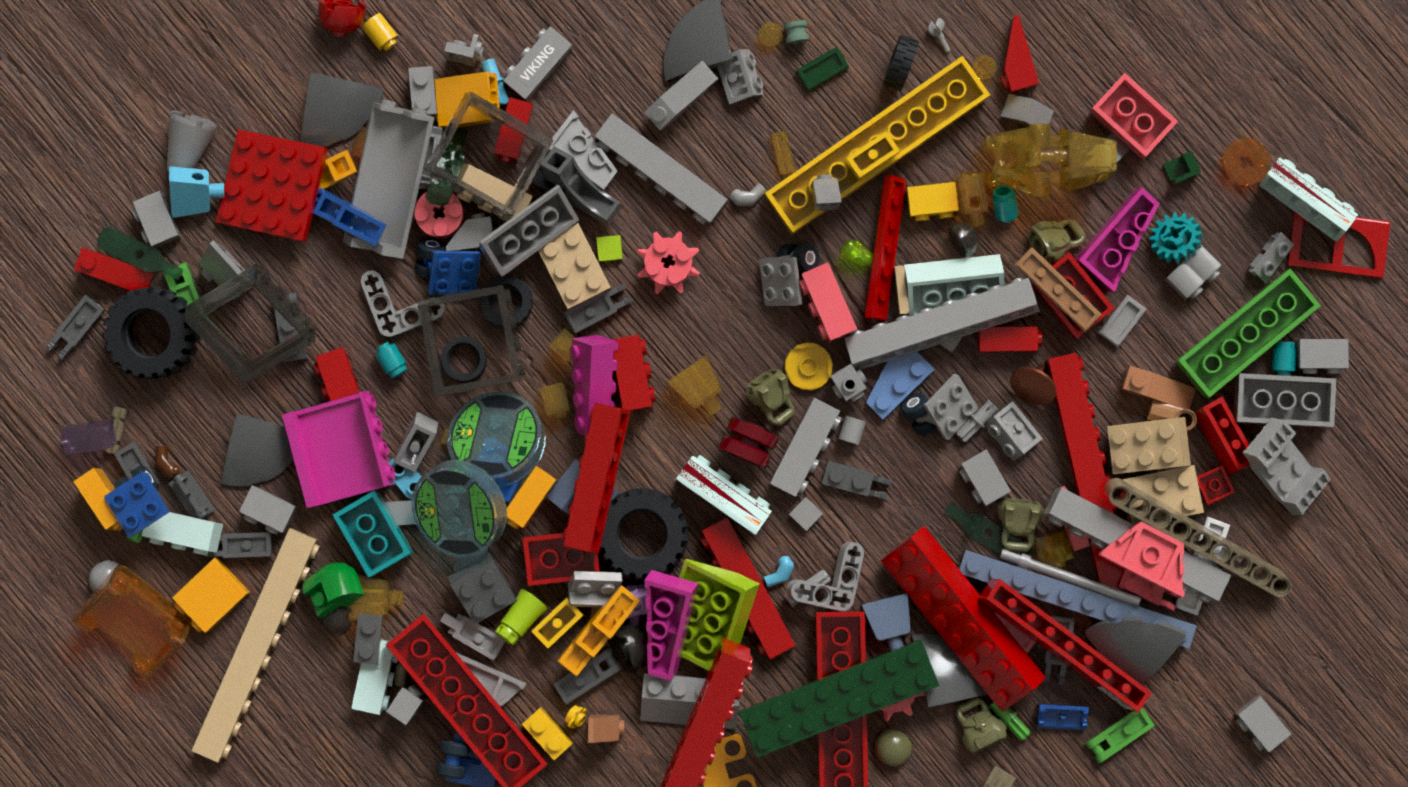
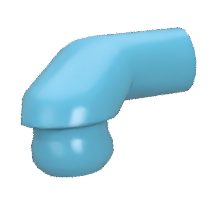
M782 556L778 560L779 567L777 572L764 577L768 588L788 581L794 569V563L790 557Z

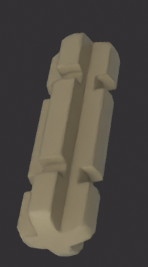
M113 408V420L110 421L107 434L108 442H106L104 448L106 453L114 454L119 450L118 441L121 440L124 427L123 419L126 418L127 413L125 408Z

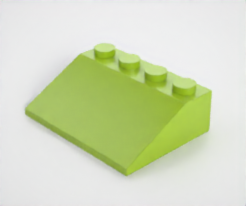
M685 559L679 578L696 582L698 585L681 657L709 671L723 638L738 644L741 643L759 583L736 572Z

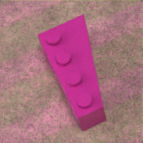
M1142 187L1135 188L1075 257L1079 265L1108 292H1115L1122 274L1125 273L1144 231L1149 226L1160 204Z
M600 335L572 338V346L570 347V355L573 359L571 377L575 386V393L573 394V403L576 407L574 425L577 433L583 436L589 431L591 423L590 412L594 408L595 403L615 407L614 402L611 400V396L616 393V383L612 379V371L617 370V360H613V352L618 350V342Z
M651 570L645 578L648 675L672 681L679 668L698 583Z

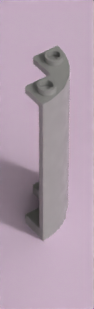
M382 99V103L373 102L351 204L384 222L387 226L377 246L347 231L344 233L343 243L350 247L373 250L384 256L404 258L434 117L426 115L427 110L413 107L412 111L396 107V102Z

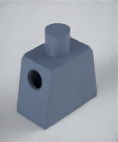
M907 593L861 604L876 640L887 639L890 651L903 646L901 635L911 633Z

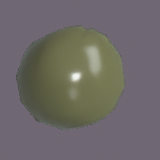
M886 729L879 732L874 739L873 751L880 762L896 767L906 763L912 752V743L906 734L895 729Z

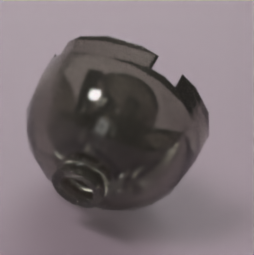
M634 624L621 625L611 639H609L616 659L618 660L621 657L625 663L622 665L623 669L627 673L633 674L641 670L648 663V632Z

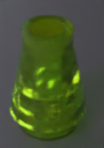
M848 238L840 255L846 261L872 268L874 254L857 239L852 240Z

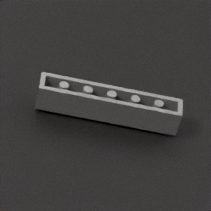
M613 113L595 135L599 148L606 153L611 150L617 155L615 159L625 167L631 165L636 169L635 174L645 182L647 179H650L656 184L654 188L664 196L667 193L675 198L673 203L683 210L686 207L694 212L692 217L704 225L705 222L711 224L727 203L728 199Z

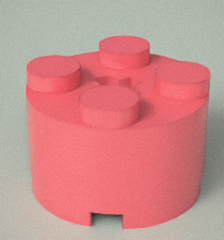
M434 188L419 198L415 206L414 215L417 224L424 233L432 238L444 239L454 236L464 224L465 212L461 201L454 193L446 189ZM437 209L440 211L444 209L445 217L435 219V211Z

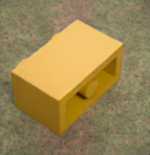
M885 131L846 157L845 162L859 181L898 155L900 150L889 133Z
M955 182L907 187L906 189L909 218H915V221L930 220L929 216L939 215V219L952 218L953 213L959 211Z
M567 597L532 630V633L547 648H550L584 614L577 606H570L569 598Z
M542 707L522 723L525 729L553 760L573 744L572 740Z

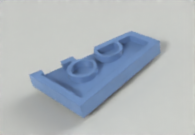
M918 352L887 361L866 404L883 420L935 369Z

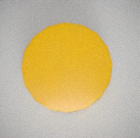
M806 342L797 345L789 352L785 361V372L787 378L795 387L811 391L827 383L832 374L833 364L829 353L823 347L816 343Z

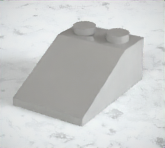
M214 240L209 243L199 263L203 268L200 272L209 282L212 280L216 282L219 286L216 290L225 300L230 298L235 301L255 281L222 245Z

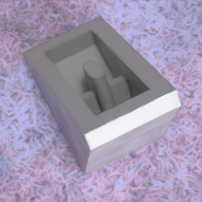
M1009 94L1000 117L1046 133L1054 111L1034 99Z

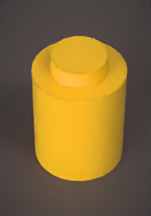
M381 13L374 15L363 24L362 29L379 51L383 49L388 51L397 44L396 39L398 35Z

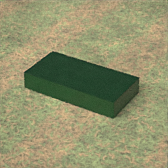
M835 47L797 69L796 73L809 92L848 69L849 65L839 48Z

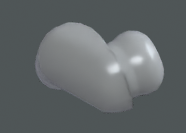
M758 183L750 192L740 191L739 189L733 190L730 198L738 206H753L767 190Z

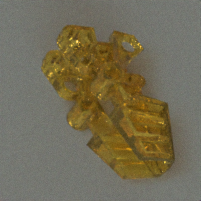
M1030 124L1026 128L992 134L982 139V151L995 152L993 171L982 175V187L984 188L1007 186L1029 193L1030 198L1051 197V185H1060L1062 191L1069 193L1110 179L1117 170V143L1115 140L1059 128V135H1050V124ZM1060 147V149H1054V151H1041ZM1041 161L1061 163L1060 171L1032 172V169L1041 166Z

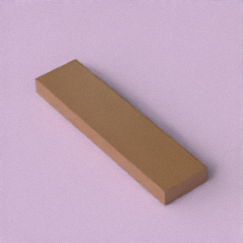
M1032 247L1015 264L1083 332L1102 315Z

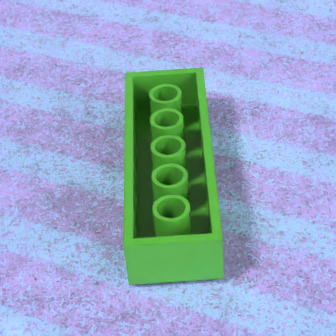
M1288 269L1190 348L1175 363L1205 399L1209 398L1321 305L1294 272Z

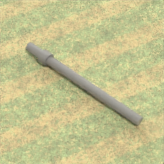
M1005 549L1002 550L1000 558L1018 564L1017 567L1026 570L1030 568L1137 607L1139 606L1141 597L1033 560L1029 555L1023 553L1019 555Z

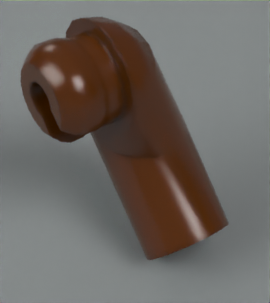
M156 446V468L166 478L171 479L180 474V467L172 465L168 460V446Z

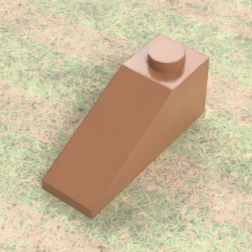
M1128 366L1126 367L1120 390L1190 410L1196 388L1153 372Z
M591 714L588 718V743L618 741L620 735H624V720H620V715Z

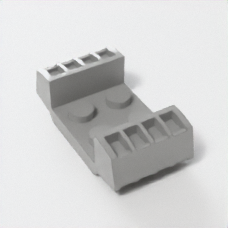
M1271 417L1266 426L1257 434L1247 449L1243 451V454L1249 461L1251 469L1274 498L1282 503L1292 515H1303L1331 479L1323 468L1311 467L1292 443L1291 439L1296 435L1295 431L1285 421Z

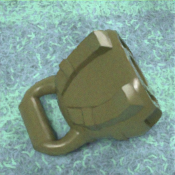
M1065 219L1060 222L1039 221L1031 227L1030 234L1028 235L1030 246L1049 264L1059 261L1072 248H1076L1084 243L1086 234L1078 222L1072 219ZM1068 225L1078 240H1071L1064 227Z
M771 369L748 383L746 387L748 399L753 405L759 407L764 412L770 424L780 427L794 416V406L789 398L790 390L787 376L781 370ZM783 404L788 407L783 413L773 418V411L779 409Z
M1004 498L997 508L998 517L1003 525L1002 545L1008 551L1027 553L1034 544V530L1043 518L1044 511L1040 502L1032 500ZM1009 535L1027 536L1028 544L1007 542Z
M973 697L958 705L956 716L963 727L964 735L962 741L964 747L972 754H976L1006 738V725L1001 719L991 714L988 704L982 698ZM979 705L982 707L981 712H977L967 719L962 715Z

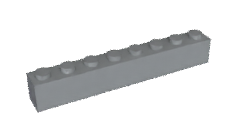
M1017 278L1012 280L1010 284L1002 287L1000 285L993 286L986 292L980 294L971 293L966 295L964 299L956 302L953 300L944 302L941 307L934 309L925 308L916 315L898 317L892 323H879L870 330L852 332L849 337L844 339L852 365L857 371L1040 312L1029 278Z
M1062 487L1054 490L1043 515L1049 517L1048 521L1058 527L1064 525L1070 528L1069 532L1079 538L1085 536L1092 540V545L1101 549L1110 545L1134 526L1132 523ZM1184 551L1182 558L1184 564V575H1182L1183 590L1186 593L1189 590L1197 594L1196 598L1208 604L1210 601H1219L1231 575Z

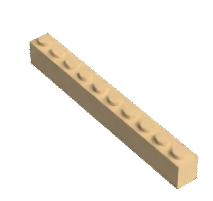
M289 528L192 748L193 752L216 762H221L223 758H228L232 746L229 745L232 736L237 737L242 726L239 723L242 713L247 714L252 703L249 700L252 691L256 693L262 680L258 678L261 670H266L270 663L271 657L268 654L272 647L276 648L280 640L279 629L281 625L285 626L289 620L291 613L288 612L290 604L291 602L295 604L301 590L297 588L301 580L305 581L310 572V568L307 567L311 558L315 559L320 549V546L317 545L318 539Z

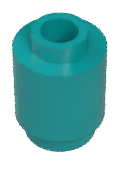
M1004 185L995 188L992 195L995 218L1004 223L1013 221L1019 214L1015 192L1010 186Z
M1276 342L1272 353V371H1277L1276 375L1291 376V372H1296L1297 348H1295V342Z
M386 342L376 349L378 353L374 357L386 376L389 375L391 379H394L408 370L405 365L406 361L395 343L390 345Z

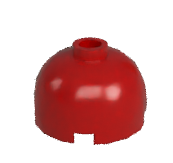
M319 0L318 2L319 20L327 30L333 31L334 36L346 37L347 33L356 31L364 22L366 3L358 0L357 5L352 4L351 0Z

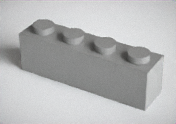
M816 398L813 399L770 482L771 485L796 497L797 493L803 494L808 484V481L805 480L808 472L814 473L819 463V460L816 459L819 451L824 452L831 440L827 438L828 433L831 429L836 430L842 419L838 416L839 410Z

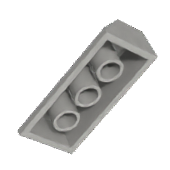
M557 185L482 239L479 243V248L488 263L502 277L578 222L579 219L561 187Z
M644 672L640 721L686 725L706 678L675 675L672 681ZM734 700L732 718L730 722L725 721L724 728L736 729L739 700Z

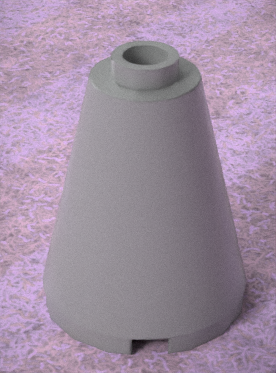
M171 111L169 117L167 171L172 166L195 169L218 125L191 114V116L185 115L183 117L184 112Z

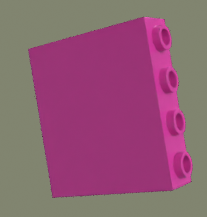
M362 391L355 395L282 414L307 508L395 484V471L392 465H389L387 457L389 449L386 442H383L381 432L383 427L380 419L376 416V401L374 396L370 394V391Z

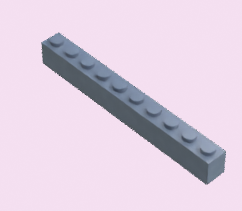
M963 550L958 566L964 576L989 583L991 579H1001L1022 595L1102 621L1108 620L1110 623L1121 622L1123 617H1141L1144 623L1156 625L1158 621L1171 624L1187 632L1186 637L1179 645L1184 648L1190 649L1197 627L1196 625L968 550Z

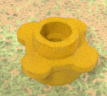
M577 705L573 706L565 717L568 727L573 729L580 727L587 718V715H585L587 709Z

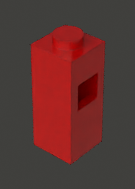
M509 97L494 154L499 156V161L512 164L513 160L519 161L534 108L532 103Z
M1038 326L991 327L978 331V353L1038 351V346H1042V332H1038Z

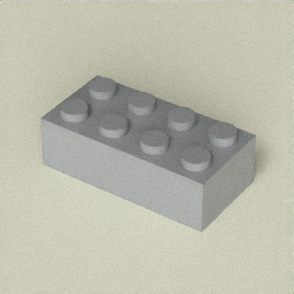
M1239 373L1235 376L1233 417L1237 423L1266 425L1272 417L1285 421L1289 426L1334 427L1336 379Z

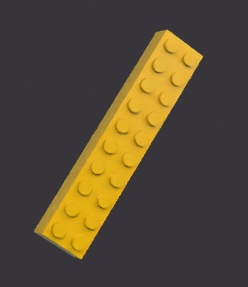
M961 56L765 193V198L791 235H793L827 211H814L812 181L817 179L818 175L830 174L832 178L838 179L842 201L986 101L990 94L965 58ZM887 131L899 148V154L858 181L845 162L846 157Z

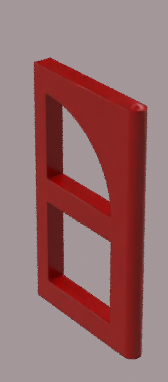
M1293 211L1290 241L1294 246L1289 251L1287 266L1384 278L1391 226L1390 221L1356 217L1349 229L1358 232L1371 248L1374 269L1342 265L1345 233L1337 242H1333L1331 264L1300 260L1299 253L1303 222H1309Z

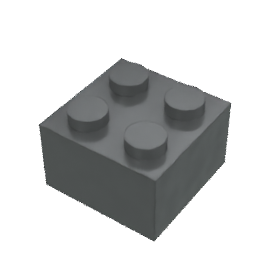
M490 553L448 576L451 587L474 624L481 622L517 601L512 588Z

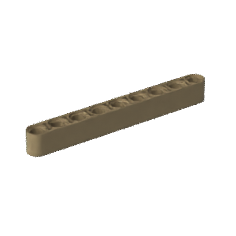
M1113 478L1106 483L1105 493L1110 502L1118 508L1184 543L1187 547L1276 597H1284L1290 593L1292 584L1286 574L1277 567L1122 479ZM1115 489H1123L1120 495H1112ZM1143 500L1141 506L1133 507L1135 501ZM1156 512H1163V515L1160 518H1153ZM1177 523H1183L1181 529L1173 530ZM1203 534V538L1200 541H1193L1196 535ZM1217 546H1223L1220 552H1213ZM1243 557L1241 563L1234 564L1236 558ZM1263 568L1261 574L1254 575V572L1257 569ZM1277 580H1283L1281 585L1273 586Z

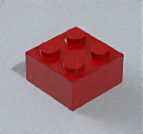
M1223 465L1197 476L1200 494L1205 505L1235 493Z

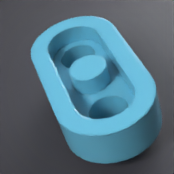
M392 459L389 462V465H392L395 471V467L398 464L394 463V459ZM404 468L401 474L395 472V484L408 498L415 500L417 492H412L410 486L413 483H417L420 487L424 481L423 477L417 470L413 472Z

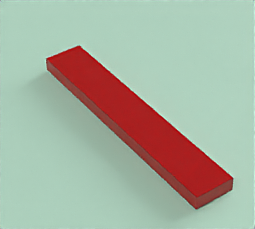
M885 175L865 312V318L878 321H887L906 187V179L892 175Z

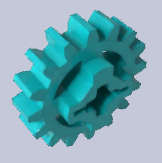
M1174 212L1173 218L1169 219L1167 215H1164V222L1156 221L1158 228L1151 229L1153 236L1150 237V242L1154 253L1157 252L1159 259L1165 257L1167 263L1175 259L1176 263L1179 264L1180 258L1188 261L1189 254L1197 255L1195 248L1202 247L1200 240L1203 239L1199 223H1196L1193 216L1188 219L1186 213H1183L1181 217H1178L1177 213Z

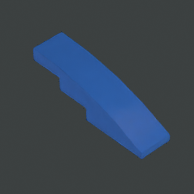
M319 187L313 213L332 222L333 225L377 246L387 224Z

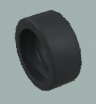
M466 336L456 337L449 341L442 350V368L446 375L455 381L462 383L472 382L485 371L487 365L486 351L473 338ZM463 345L470 346L478 355L476 368L466 374L456 372L450 364V356L453 350Z

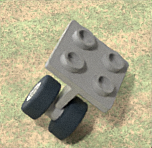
M785 244L779 249L776 258L759 259L765 306L802 305L798 271L807 272L818 266L819 252L813 244Z
M953 374L930 399L923 393H916L909 396L901 406V411L907 419L916 420L911 426L918 435H927L938 428L943 438L947 440L978 409L977 404L957 374Z

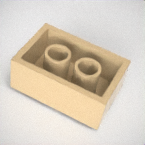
M578 223L569 227L538 250L568 310L605 291L611 290Z
M1185 417L1107 426L1113 474L1191 466Z
M1194 465L1122 479L1185 516L1204 513ZM1143 500L1135 501L1133 507L1141 506ZM1126 512L1128 522L1133 525L1143 522ZM1156 512L1153 518H1160L1163 515V512Z

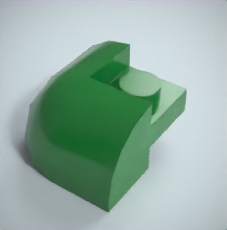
M345 563L327 564L303 582V593L311 597L316 615L321 618L326 617L339 606H350L364 595L356 571Z

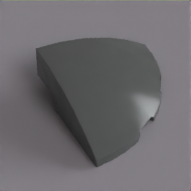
M721 0L702 1L694 6L677 23L670 35L664 54V77L666 82L683 78L701 61L711 71L712 68L734 63Z
M311 73L305 103L301 142L329 147L333 143L353 137L362 130V126L369 120L373 102L381 103L384 89Z
M237 413L221 484L252 486L256 483L269 481L282 474L294 461L285 426Z
M1123 617L1121 622L1116 623L1104 620L1085 630L1086 636L1102 656L1141 685L1161 668L1187 634L1186 631L1162 621H1158L1156 625L1144 623L1141 617Z
M912 635L913 642L919 639L922 640L940 685L925 691L927 707L987 694L940 635Z

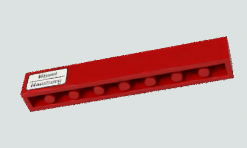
M991 579L979 596L978 600L1128 712L1139 713L1152 692L1001 579Z

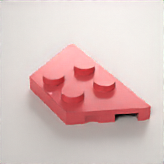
M1138 522L1099 553L1098 556L1180 598L1184 597L1185 590H1183L1182 575H1184V564L1182 562L1184 543L1143 522Z

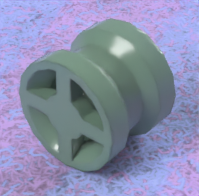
M806 20L783 24L784 30L787 31L786 44H797L810 40L809 34L806 33Z

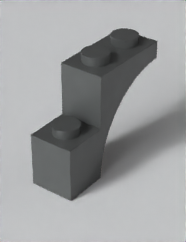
M554 146L541 162L540 166L545 179L565 189L570 205L607 225L622 208L618 200L601 190L583 173L574 157Z

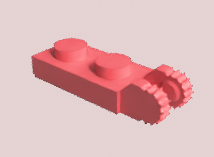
M1125 569L1119 584L1120 588L1141 597V599L1152 605L1174 611L1176 606L1169 601L1163 600L1162 597L1164 592L1172 597L1178 596Z

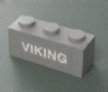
M551 26L547 30L543 28L535 37L537 42L533 47H527L519 56L521 61L516 66L511 65L503 75L506 77L503 80L504 84L525 102L532 97L573 49L572 44Z

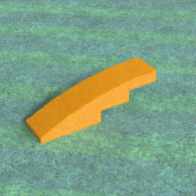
M621 585L571 642L557 662L572 674L578 676L589 660L595 657L608 639H611L640 600Z

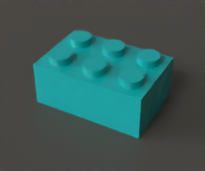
M378 490L372 491L333 514L369 578L414 553Z

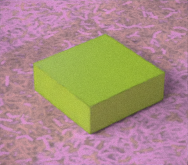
M620 235L596 237L599 262L623 260Z

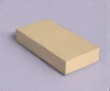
M895 266L894 276L899 316L908 315L909 303L905 267Z

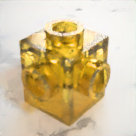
M1066 530L1034 539L1038 558L1044 564L1060 568L1066 566L1065 561L1074 558L1072 545Z

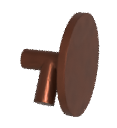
M1040 364L1037 369L1032 367L1018 368L1010 378L1011 388L1015 394L1030 404H1049L1054 400L1057 393L1054 381L1046 374L1048 367L1045 364Z

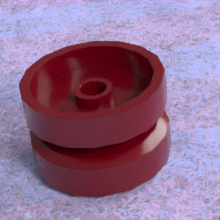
M731 417L727 430L739 436L737 440L729 436H723L718 448L766 469L771 457L768 453L758 448L762 446L770 450L775 449L779 437L752 422H744Z

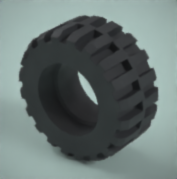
M160 287L134 289L127 292V295L120 296L116 300L117 304L111 305L107 311L110 314L109 318H104L103 322L107 329L106 332H102V340L107 339L108 345L104 346L106 353L112 354L113 357L110 359L112 363L120 365V371L123 373L132 374L134 378H144L146 380L168 377L181 371L182 367L187 366L191 362L190 356L195 355L198 349L195 347V343L200 341V334H196V327L200 326L199 321L193 318V315L196 314L194 309L186 305L188 301L185 298L178 297L177 293L172 290H164V288ZM149 310L162 314L167 320L171 332L170 342L166 350L156 356L143 354L136 347L132 336L133 324L136 318L142 312Z
M638 488L620 493L610 502L600 547L601 556L612 570L621 573L626 578L645 580L651 570L666 574L678 564L687 547L688 526L685 516L674 500L657 490ZM646 511L656 515L663 523L665 529V540L662 547L655 554L648 557H637L627 552L622 546L619 536L623 521L632 513Z

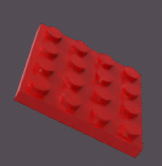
M238 129L224 184V198H221L216 223L306 242L328 148Z

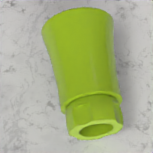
M520 589L516 597L517 601L512 604L507 614L501 620L500 626L495 631L496 635L512 646L548 610L538 598L524 589Z

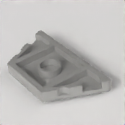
M457 653L500 707L526 686L524 681Z

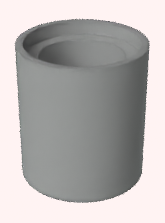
M845 416L838 439L859 445L866 422Z

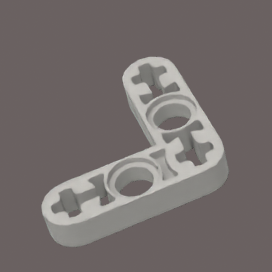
M367 271L361 278V285L380 333L386 337H395L438 320L445 314V305L438 298H429L395 311L384 280L378 272ZM370 275L379 280L375 283L377 290L379 291L383 288L384 291L383 293H376L371 298L369 293H374L373 288L370 285L366 286ZM379 297L385 298L388 303L383 311H378L374 307V302ZM432 302L435 305L441 306L438 309L437 315H434L432 312L425 315L428 319L423 321V314L418 309L419 307L423 306L425 311L431 308L430 304ZM392 312V315H387L391 323H396L392 333L388 330H383L386 322L383 317L379 320L378 315ZM407 312H417L419 318L415 324H408L405 321Z
M846 542L841 546L832 587L794 579L787 585V596L797 602L839 611L849 610L854 603L864 557L863 547L856 542ZM848 550L856 551L855 556L849 555ZM845 562L852 563L854 565L853 567L845 565ZM845 570L851 572V580L847 583L842 581V573ZM795 588L809 590L808 595L796 593ZM822 588L825 592V597L821 602H818L815 598V593L818 589ZM832 595L845 598V602L833 601Z

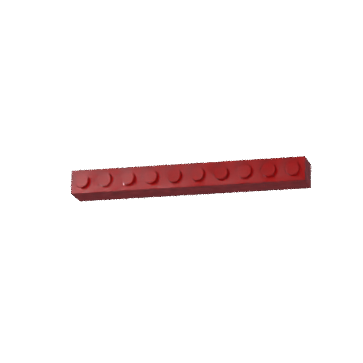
M1077 353L1047 359L1046 364L1049 376L1054 381L1057 389L1055 402L1077 495L1114 514V512H1117V506L1110 502L1105 493V485L1110 480L1109 474L1105 475L1103 465H1106L1104 452L1099 451L1097 443L1101 441L1099 429L1093 426L1092 418H1095V411L1093 405L1088 404L1086 396L1090 394L1088 382L1082 379L1081 371H1084L1083 360L1081 357H1077ZM1088 538L1097 582L1121 591L1124 590L1119 587L1125 569L1098 556L1103 549L1092 545V540Z

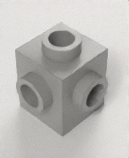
M851 363L831 375L835 383L832 389L839 399L844 397L846 401L851 399L854 402L865 395L863 390L866 389L864 383L867 382V379L860 369L855 371ZM847 380L854 381L852 388L845 386Z

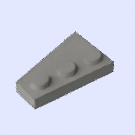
M574 110L545 147V150L550 152L555 146L573 156L583 173L603 191L618 172L604 151L593 140L588 129L580 122Z

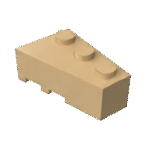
M461 163L458 164L447 187V190L457 194V198L468 203L471 200L479 204L478 208L485 212L491 213V211L499 213V218L506 222L528 207L533 197L469 164Z

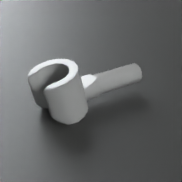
M938 18L935 24L931 21L928 26V33L939 39L945 53L950 51V48L942 33L945 22Z

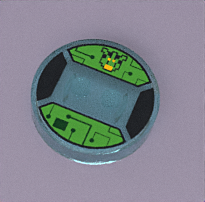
M489 392L471 399L458 410L449 425L447 448L455 466L461 474L471 478L469 481H475L478 485L486 487H501L519 481L535 468L545 448V429L535 408L523 397L510 392Z
M461 460L445 461L425 473L414 488L412 495L414 520L424 538L439 551L459 558L477 556L493 545L502 535L507 521L505 499L494 479L480 467Z

